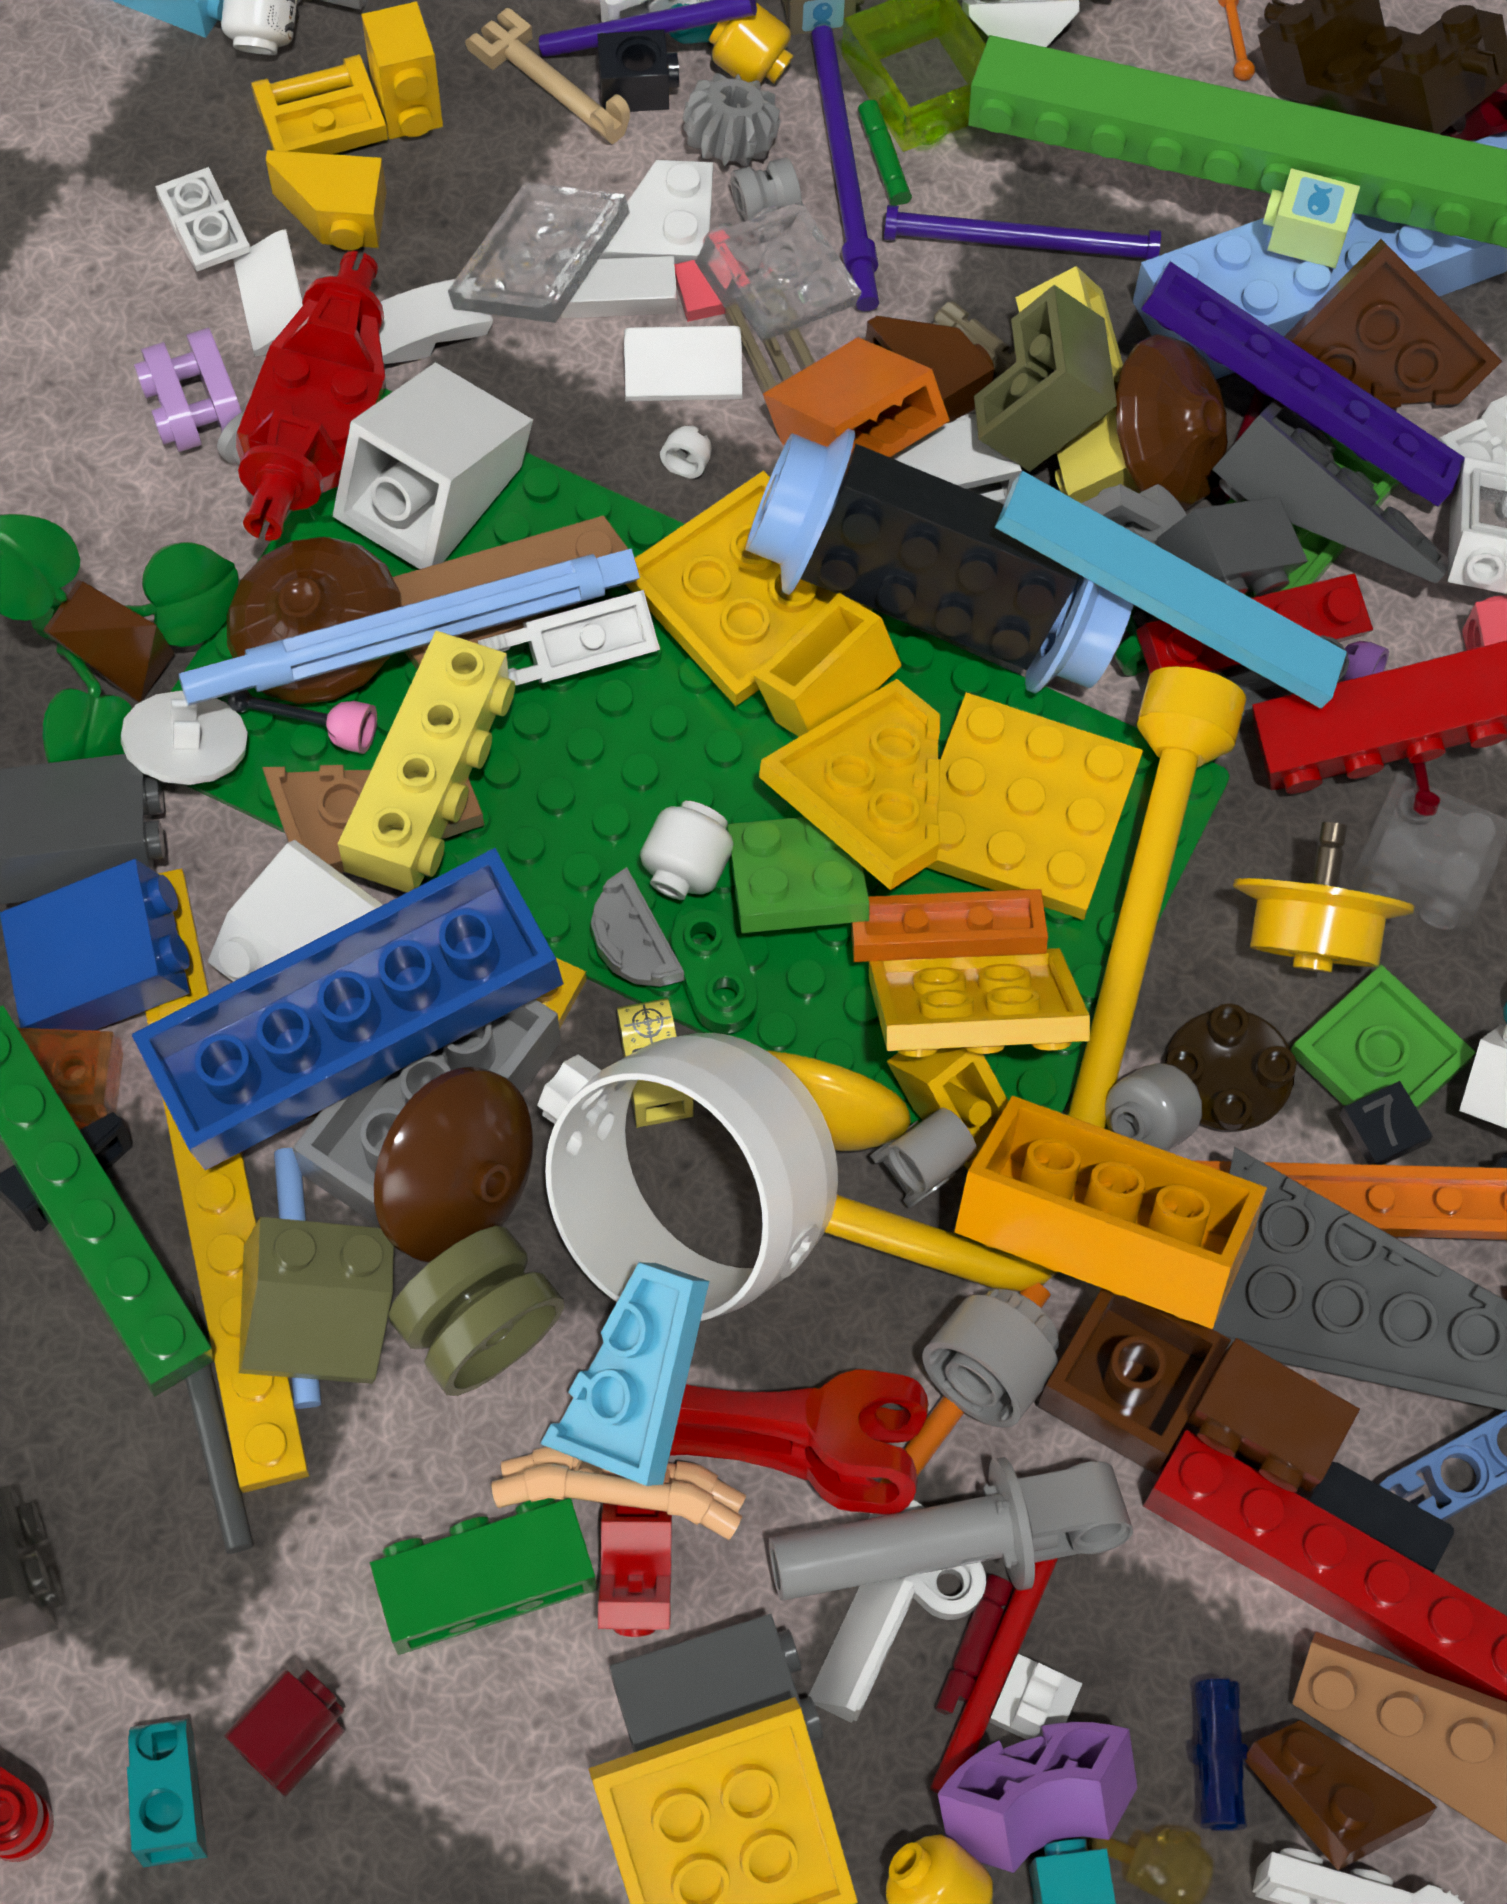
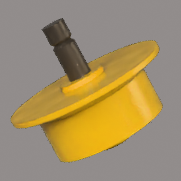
M1322 822L1319 837L1321 845L1317 849L1312 883L1239 878L1235 879L1233 884L1235 889L1257 900L1250 948L1294 957L1293 967L1331 973L1333 963L1361 967H1379L1386 919L1413 914L1415 906L1385 896L1338 887L1344 852L1341 847L1345 845L1347 825L1334 822Z

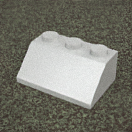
M293 840L283 847L228 911L208 963L234 982L383 904L299 842Z

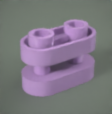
M209 327L186 334L191 350L190 353L170 358L165 343L162 342L141 349L144 361L134 364L145 398L157 395L161 407L151 410L162 443L164 445L175 442L178 452L202 445L197 427L217 421L222 433L227 424L242 412ZM199 375L208 398L188 405L179 381Z

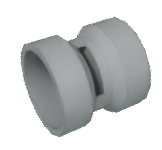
M785 157L770 161L764 171H755L750 167H745L731 172L730 181L733 200L744 227L762 224L766 216H770L773 213L786 218L802 212L800 186L795 169L789 158Z

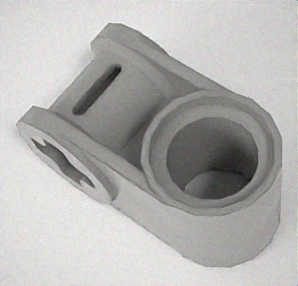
M939 1108L920 1123L918 1121L914 1122L900 1138L883 1145L872 1153L870 1157L875 1163L883 1162L906 1193L903 1200L908 1208H911L952 1178L958 1169L972 1160L977 1154V1146L972 1134L961 1119L952 1111L946 1108Z

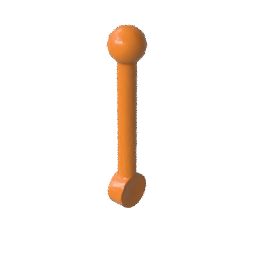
M1218 0L1219 4L1226 8L1237 62L1233 67V74L1240 81L1250 80L1255 73V66L1252 61L1247 59L1237 11L1239 0Z

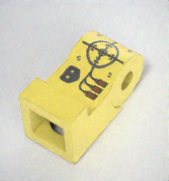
M668 998L617 1008L624 1058L653 1042L677 1037ZM644 1080L637 1081L631 1094L636 1128L693 1117V1098L660 1083ZM668 1103H670V1104L667 1105V1106L655 1107V1106H657V1105H662V1104H668Z

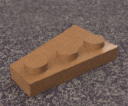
M320 765L319 771L286 772L285 767H262L288 843L296 840L339 873L344 872L338 842L371 770H344L343 765ZM469 778L465 783L469 791L464 811L456 823L448 822L441 839L484 825L483 814Z

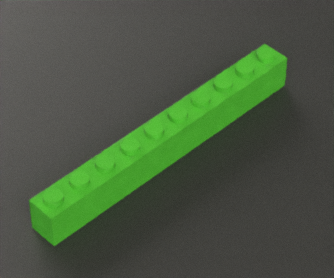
M989 35L971 84L968 126L1271 194L1272 189L1284 192L1292 168L1360 186L1353 213L1507 248V149Z

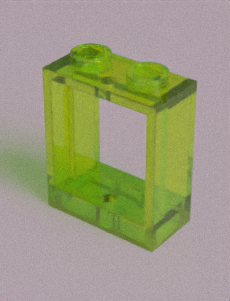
M889 0L844 18L841 55L868 98L878 102L887 128L903 152L922 144L932 145L940 141L947 134L968 126L971 84L986 44L957 0ZM937 37L967 82V85L910 107L880 60Z

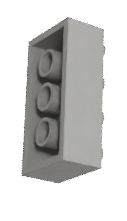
M534 999L326 1107L319 1113L292 1148L301 1174L380 1227L374 1205L376 1165L387 1133L405 1104L415 1093L434 1078L450 1070L463 1067H480L495 1072L511 1081L522 1094L561 1043L558 1013Z

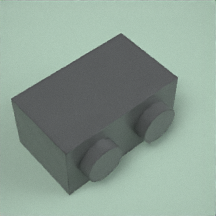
M1279 496L1194 509L1157 537V541L1162 549L1243 594L1254 592L1255 597L1282 590L1290 583L1287 576L1308 562Z

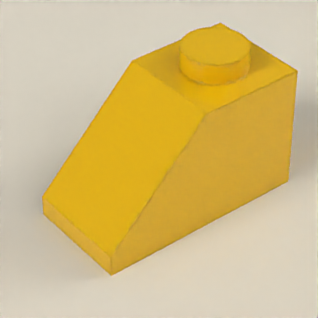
M267 150L266 164L272 194L321 244L334 245L343 250H356L360 247L379 248L387 194L382 158Z
M964 1047L939 1048L935 1054L925 1057H909L898 1052L887 1063L913 1110L919 1117L924 1120L939 1108H946L957 1115L972 1134L977 1146V1154L964 1165L969 1170L1009 1102L984 1054L970 1052Z

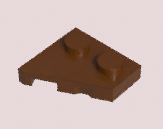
M1302 1720L1255 1741L1243 1759L1337 1870L1422 1827L1437 1809V1806L1423 1794Z

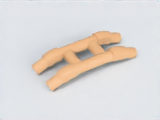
M549 1447L535 1449L532 1454L502 1461L501 1471L503 1479L492 1481L491 1484L493 1498L498 1508L526 1501L535 1502L547 1498L560 1500L571 1498L665 1511L668 1515L682 1516L696 1525L701 1524L727 1540L731 1539L742 1519V1515L738 1512L746 1498L744 1493L717 1479V1474L696 1463L677 1461V1464L668 1463L663 1485L645 1486Z

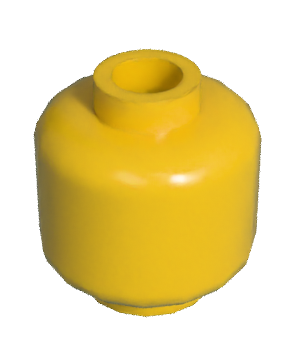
M756 3L757 14L755 16L718 23L708 41L714 44L712 60L734 78L739 74L741 80L746 82L757 80L761 83L767 78L772 83H775L794 57V55L786 50L791 40L790 29L758 3Z
M944 1835L926 1836L916 1842L904 1845L894 1855L890 1863L889 1877L886 1883V1901L888 1904H993V1880L985 1866L955 1840Z

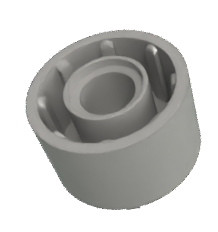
M995 1289L988 1291L986 1295H971L965 1298L924 1348L922 1359L930 1379L949 1401L953 1402L969 1416L985 1424L1006 1428L1018 1423L1045 1388L1058 1365L1055 1351L1059 1347V1340L1053 1322L1036 1303L1015 1291Z

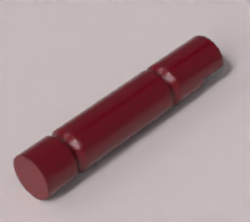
M995 1575L987 1576L984 1594L974 1609L953 1662L954 1670L949 1672L935 1710L944 1715L952 1714L958 1700L963 1702L969 1700L976 1682L974 1678L980 1673L1004 1612L1002 1607L1006 1606L1014 1586L1004 1578Z

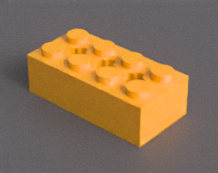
M1012 1095L968 1170L954 1233L978 1241L988 1247L996 1248L1037 1263L1052 1271L1061 1272L1109 1290L1116 1295L1125 1296L1168 1312L1180 1319L1192 1321L1213 1329L1250 1247L1267 1187Z

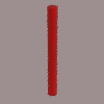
M1058 1558L1035 1562V1579L1031 1589L1019 1591L1015 1588L976 1679L969 1700L964 1707L930 1789L933 1792L939 1793L954 1772L976 1754Z

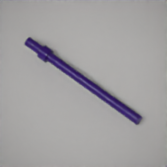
M822 25L812 30L811 37L846 240L841 249L844 269L849 276H852L857 308L861 311H871L879 305L874 274L879 266L874 241L868 238L834 34L831 27Z

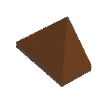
M80 580L76 582L67 595L66 601L60 605L43 630L123 693L139 703L143 700L174 654L156 624Z

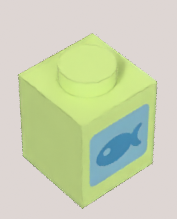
M1291 168L1284 192L1272 189L1263 224L1274 227L1267 251L1336 269L1360 186Z

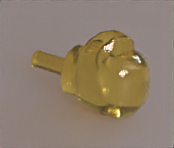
M1176 1827L1164 1828L1158 1833L1156 1839L1142 1833L1136 1848L1112 1838L1109 1840L1090 1839L1088 1849H1107L1108 1857L1130 1865L1126 1882L1139 1886L1141 1891L1168 1904H1202L1207 1896L1214 1873V1860L1209 1852L1201 1847V1837L1193 1831Z

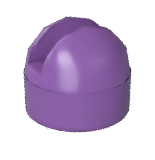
M1357 641L1345 647L1348 653L1349 666L1344 681L1385 670L1389 657L1388 648L1366 641Z

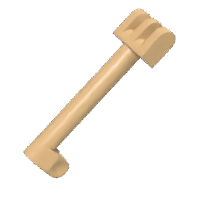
M506 8L497 15L500 25L491 20L481 28L484 38L474 33L466 39L465 44L468 51L489 68L494 70L506 59L509 60L611 144L616 143L624 136L630 119V109L627 102L620 95L615 94L606 102V110L525 45L533 39L532 26L510 8Z

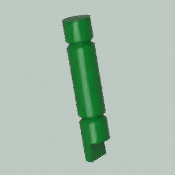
M876 100L864 101L859 105L857 111L883 184L886 187L885 190L890 204L894 206L907 204L912 199V195L878 102Z

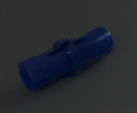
M1229 1679L1201 1680L1194 1684L1198 1719V1744L1192 1747V1763L1199 1766L1201 1788L1200 1827L1205 1830L1211 1829V1831L1242 1830L1247 1827L1243 1765L1247 1764L1244 1760H1247L1249 1747L1246 1744H1242L1240 1683L1238 1681L1230 1682Z

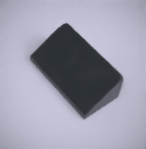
M1338 1462L1331 1463L1322 1482L1316 1486L1309 1500L1432 1573L1436 1570L1454 1535V1528L1451 1524Z

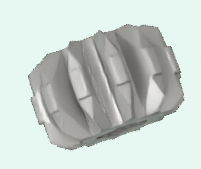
M715 73L712 81L698 80L695 90L690 93L689 102L685 103L683 121H685L683 130L688 135V146L701 149L703 159L716 157L722 160L724 167L729 161H736L742 166L747 167L751 159H765L774 138L778 134L780 110L775 106V94L769 91H762L760 81L746 82L741 80L739 74L734 79H727L722 74Z

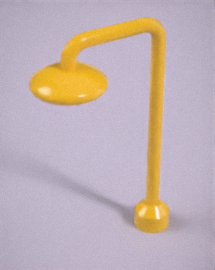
M1165 667L1153 671L1148 677L1137 719L1138 730L1160 760L1090 1027V1041L1086 1043L1068 1116L1104 1129L1106 1126L1105 1101L1110 1089L1117 1083L1196 768L1234 749L1246 703V695L1239 686L1209 671L1190 667ZM767 1051L784 1063L808 1089L825 1118L835 1150L859 1151L878 1147L900 1138L908 1129L911 1120L905 1102L896 1093L882 1084L859 1073L825 1061L796 1054ZM838 1194L833 1214L825 1230V1233L995 1289L1023 1291L1037 1283L1045 1284L1058 1273L1029 1260L988 1247L980 1242Z

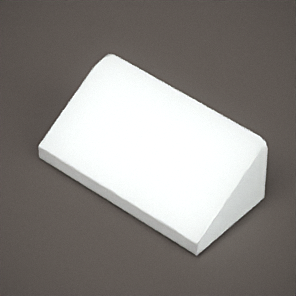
M286 229L277 231L251 246V252L233 258L254 357L267 355L271 343L303 306Z
M674 256L559 261L561 318L677 314Z
M739 326L634 327L624 330L626 401L742 399L741 328Z
M897 1578L859 1587L810 1691L809 1697L812 1698L814 1705L851 1723L853 1720L857 1721L910 1607L916 1590L913 1588L914 1583L906 1579Z

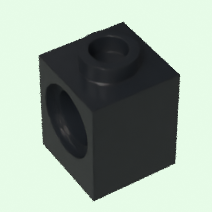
M665 29L597 33L602 107L606 110V102L617 94L627 102L630 112L670 110L669 88L680 86L677 52L667 53Z

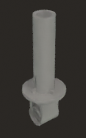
M1006 1457L992 1459L990 1462L989 1487L985 1484L983 1490L984 1497L769 1538V1551L774 1581L781 1601L1003 1558L1012 1584L1017 1590L1021 1591L1033 1587L1035 1562L1080 1553L1096 1554L1112 1550L1125 1543L1132 1536L1133 1527L1113 1467L1110 1464L1101 1461L1086 1462L1066 1470L1018 1479L1009 1460Z

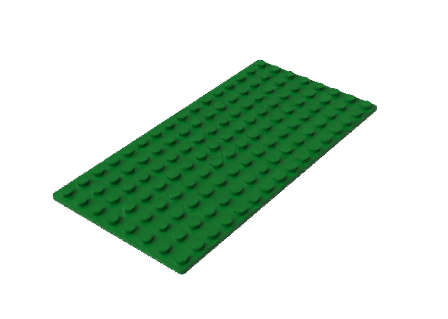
M384 388L381 400L392 393V391ZM525 452L521 468L444 562L603 515L627 548L632 549L633 555L636 558L685 523ZM338 486L322 493L318 502L309 508L291 510L283 524L284 529L281 537L270 541L260 556L261 558L291 541L331 537L363 546L387 565L392 577L419 570L409 562L332 517ZM626 584L606 589L604 596L586 600L569 610L633 592ZM873 609L872 612L882 618L902 665L877 690L898 679L940 714L938 759L942 757L966 692L1143 750L1085 919L1081 920L1044 907L1048 933L1047 949L1060 948L1090 1015L1091 1027L1160 758L1155 754L1138 728L1045 686L1039 692L1032 693L1026 689V677ZM651 612L650 615L660 650L544 683H539V679L515 685L514 696L505 716L496 715L489 732L492 733V743L483 767L481 769L473 767L468 777L482 811L484 825L442 839L445 842L440 865L434 876H424L421 885L496 848L556 958L586 971V978L638 1004L668 998L675 1022L698 1033H717L706 1028L698 1020L682 981L661 987L634 984L613 973L598 955L591 929L594 906L602 894L603 886L607 880L627 867L670 947L671 933L674 925L683 915L699 909L715 911L723 915L732 925L757 985L758 1006L756 1015L748 1026L738 1032L725 1035L746 1040L766 1051L814 1058L859 1073L887 1087L905 1102L910 1114V1125L916 1121L919 1123L923 1121L913 1110L887 1063L898 1051H887L869 982V961L854 962L851 923L741 933L730 858L716 887L712 891L705 894L687 893L684 900L671 898L656 890L650 884L653 875L642 865L641 849L659 813L670 806L680 807L684 801H694L710 807L721 814L728 821V824L805 817L759 778L761 760L798 738L797 735L775 722L761 691L758 690L735 706ZM227 620L219 631L203 642L184 672L233 659L227 647ZM528 642L511 646L509 650L503 651L507 653L508 669H521L534 665ZM405 652L393 654L363 686L335 700L316 703L295 704L266 696L261 691L257 692L255 687L247 689L252 697L326 714L337 704L346 701H358L374 705L377 711V724L373 741L364 754L344 750L333 744L328 736L326 726L249 709L243 713L237 712L244 722L248 737L245 756L235 769L214 781L183 785L285 833L262 767H285L286 772L319 771L320 765H343L344 770H372L417 669ZM180 680L177 681L171 692L183 691ZM229 695L218 697L216 699L226 702L228 704ZM1212 761L1196 768L1157 924L1228 784V771L1223 766ZM863 867L868 896L995 891L929 868H924L890 890ZM699 932L692 937V940L699 945H708L714 940V937L707 932ZM723 987L718 989L714 995L719 1000L730 1001L737 996V993L732 988ZM1087 1041L1071 1042V1045L1065 1049L1052 1051L1037 1049L1031 1044L1005 1045L1003 1050L984 1054L1008 1101L1013 1095L1063 1113L1075 1089Z

